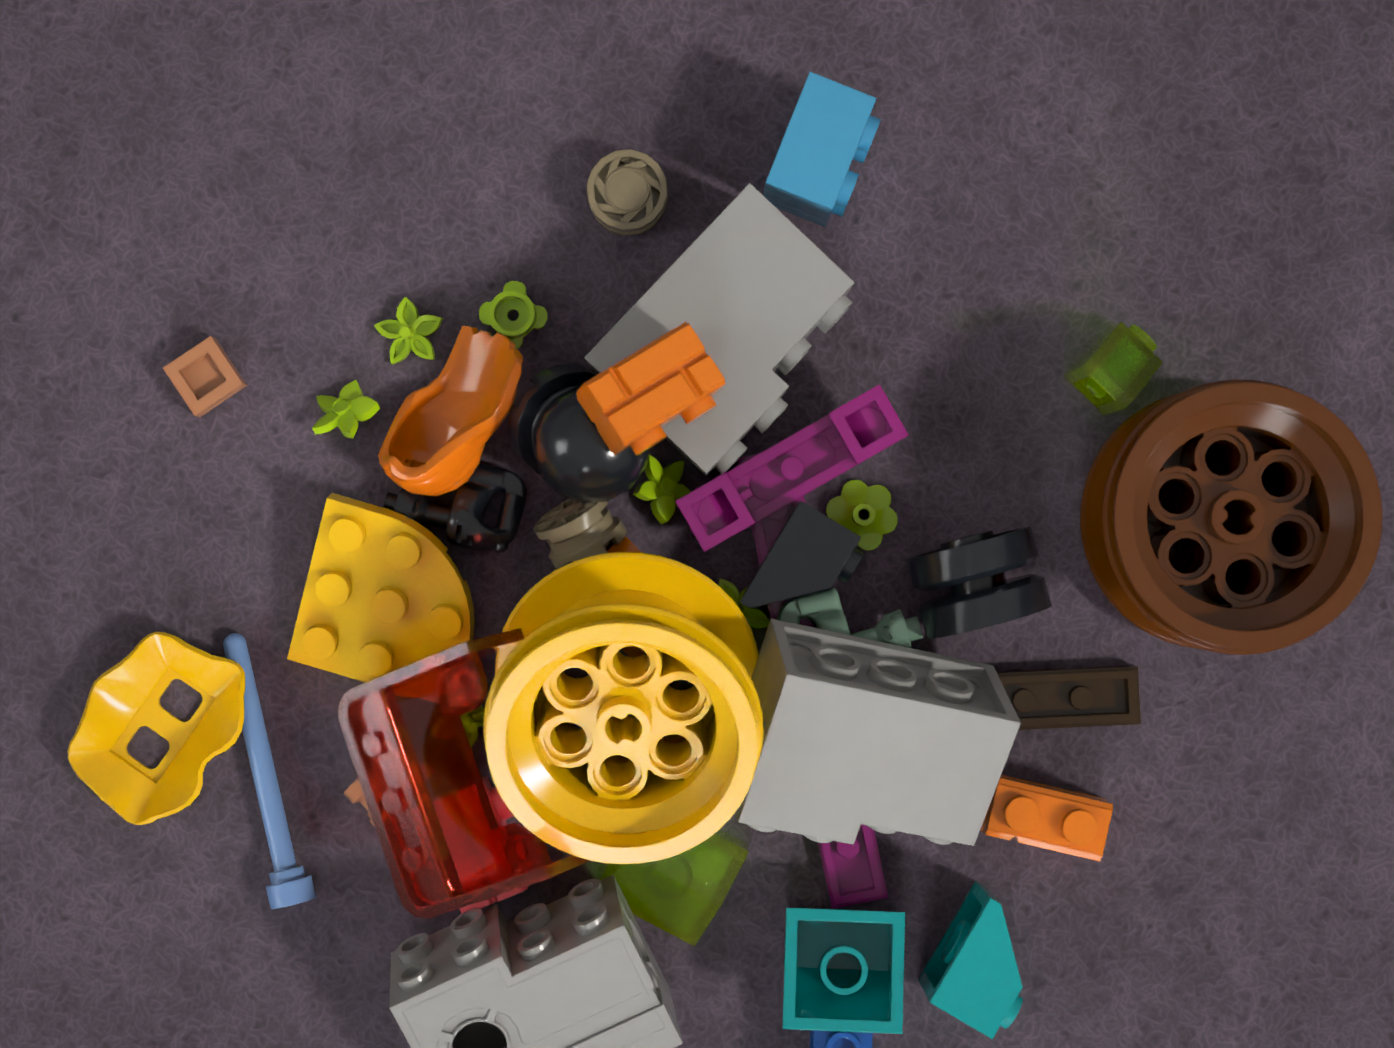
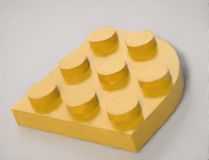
M331 493L326 499L287 659L436 704H440L439 694H454L458 697L474 636V606L467 580L463 581L456 565L446 553L448 548L432 532L418 522L395 511Z

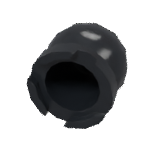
M577 363L559 364L535 374L529 380L534 385L524 394L518 408L514 404L512 405L509 412L508 434L513 449L536 473L541 474L543 479L557 493L582 503L607 502L631 489L647 466L649 449L637 456L631 447L617 455L611 453L597 431L595 423L590 420L577 400L576 395L580 387L586 381L598 375V373L587 370L584 366Z

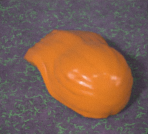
M462 326L447 363L439 377L427 386L413 391L405 398L378 454L379 464L384 473L395 484L412 494L439 496L458 489L469 480L480 463L486 442L510 412L516 396L518 382L522 375L523 355L518 349H515L516 344L509 337L499 332L492 336L490 332L482 330L478 332V329L475 327Z

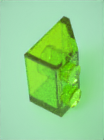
M719 829L702 843L672 857L638 864L608 863L599 880L614 875L633 915L695 947L722 905L749 853L748 844Z

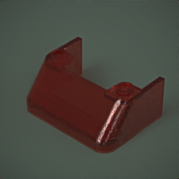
M521 628L465 641L348 690L340 700L338 707L339 724L398 896L406 910L415 917L429 919L549 879L590 861L571 854L551 860L545 842L530 832L521 822H513L498 827L460 718L461 715L479 708L487 695V677L480 657L522 641L524 635Z

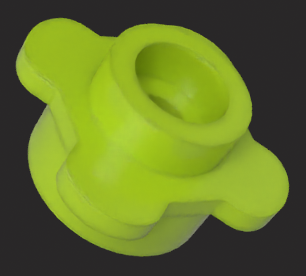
M519 281L506 283L503 292L499 293L492 302L483 303L479 309L480 321L484 325L492 326L496 332L509 337L516 344L515 349L522 346L523 338L533 329L543 328L548 320L546 309L543 306L535 305L527 296L526 286ZM511 310H516L519 313V317L515 321H511L508 318V313Z

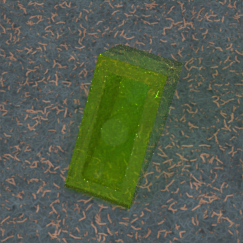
M1121 321L1110 327L1063 377L1105 416L1125 409L1137 397L1163 361L1153 353L1157 349V345L1145 331L1134 324L1128 328Z

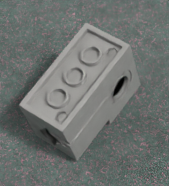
M749 183L584 358L589 366L596 373L600 374L684 322L690 324L704 345L706 354L711 356L725 378L726 384L712 395L717 403L716 407L687 425L680 415L662 426L667 435L665 438L705 476L714 468L722 475L746 451L747 447L740 440L754 426L763 433L788 406L781 397L785 394L789 385L774 371L778 369L786 376L811 348L812 345L806 340L810 333L818 327L826 334L847 312L853 303L847 297V294L855 282Z
M770 619L751 678L758 694L762 711V750L748 793L736 810L738 823L747 824L749 827L761 832L780 830L801 834L819 843L838 841L854 844L862 824L884 834H893L899 831L923 836L927 840L941 845L955 842L974 846L1021 724L994 666Z
M614 875L602 880L589 879L572 888L567 896L547 905L544 903L531 905L523 909L514 920L508 923L498 904L483 911L479 908L468 910L457 916L450 926L430 935L426 933L413 935L403 941L397 950L391 952L389 1008L411 1048H674L683 1044L670 988Z

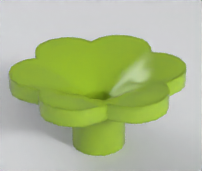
M851 480L843 486L841 496L832 498L826 506L827 517L859 535L861 539L857 546L866 551L877 548L881 544L883 534L892 532L898 523L896 512L889 507L891 504V494L882 485L868 487L860 480ZM861 509L868 512L866 520L859 518L858 514Z

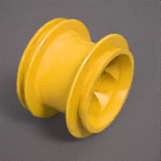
M641 552L604 553L573 561L545 576L520 599L511 612L498 643L495 659V678L486 700L483 734L488 765L498 793L513 815L530 832L551 846L576 857L610 864H638L662 860L695 847L716 833L733 816L748 793L760 758L763 742L762 711L758 694L751 680L759 656L757 644L750 625L734 600L719 585L696 569L673 559ZM626 646H636L646 653L639 657H628L620 653L619 649ZM569 668H580L589 675L583 678H572L563 671ZM676 680H686L694 684V686L686 690H677L668 684ZM570 723H575L582 727V729H578Z

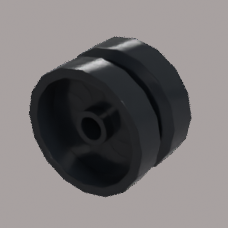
M1031 526L993 534V531L990 530L941 543L940 549L905 559L913 588L929 591L948 586L951 587V594L929 600L919 609L927 639L941 638L986 628L1032 615L1052 607L1044 577L1028 574L1006 579L1005 571L1030 564L1038 556Z

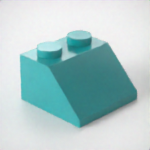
M975 880L920 974L918 981L931 1004L993 1039L1000 1026L1007 1029L1018 1015L1023 1003V998L1019 996L1023 986L1002 905L986 886Z
M786 908L783 1029L903 1034L905 912Z

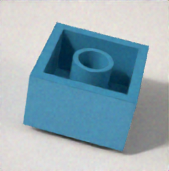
M809 72L765 182L763 196L776 208L823 227H826L831 213L842 217L859 174L848 170L852 160L864 163L881 119L870 115L877 98Z

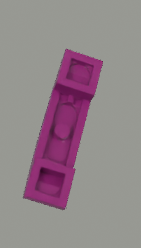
M879 384L675 502L705 552L909 435Z

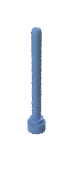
M231 633L224 639L223 648L225 657L239 663L245 673L242 732L274 872L269 873L271 884L265 887L270 909H278L315 899L316 894L312 876L305 875L303 865L297 866L247 643L241 634Z

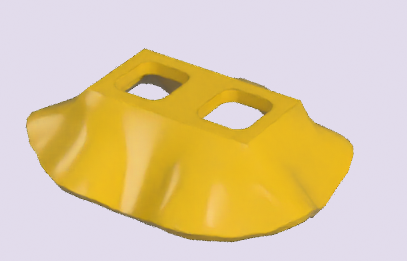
M157 631L148 634L123 660L101 674L94 681L83 715L68 746V760L78 778L90 787L102 801L109 805L125 821L134 825L151 823L190 806L200 794L206 763L234 745L242 732L245 673L243 668L233 660L211 655L186 643L175 635ZM174 679L182 680L202 696L201 705L187 722L181 721L165 710L160 704L161 696ZM142 726L149 727L169 742L168 752L154 769L148 768L132 757L127 751L129 742Z

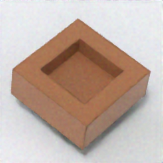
M212 336L163 367L194 416L197 417L203 416L247 386L218 340Z

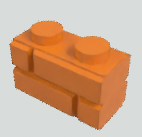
M684 322L586 381L576 392L577 400L590 420L595 423L597 431L611 453L617 455L631 447L637 456L667 437L662 428L665 424L681 415L687 425L716 407L717 403L712 395L719 391L726 383L725 378L711 356L706 354L704 345L691 325Z
M1001 774L980 830L987 836L1009 841L1014 838L1018 843L1101 861L1113 812V804L1099 796Z

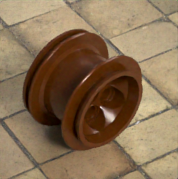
M1234 379L1207 383L1178 394L1170 395L1145 406L1126 419L1103 444L1089 470L1080 506V529L1085 557L1099 588L1109 602L1135 626L1152 636L1179 646L1204 649L1223 654L1249 655L1275 651L1296 644L1334 621L1351 604L1367 581L1375 563L1381 540L1383 511L1381 493L1371 461L1356 436L1339 417L1312 398L1290 388L1257 380ZM1212 443L1221 445L1227 451L1229 457L1228 467L1220 476L1212 473L1205 462V453ZM1269 464L1278 467L1284 477L1283 489L1276 496L1270 495L1262 485L1261 477L1264 469ZM1167 481H1173L1178 484L1183 493V504L1174 514L1164 510L1158 498L1160 488ZM1230 501L1236 502L1244 511L1238 517L1242 528L1235 534L1228 532L1222 524L1228 517L1224 506ZM1282 522L1293 531L1290 550L1285 555L1278 553L1272 543V533L1276 526ZM1179 539L1186 541L1193 550L1192 564L1182 573L1176 571L1169 562L1170 547ZM1238 560L1247 568L1249 579L1246 587L1241 592L1234 593L1227 586L1225 574L1228 566Z

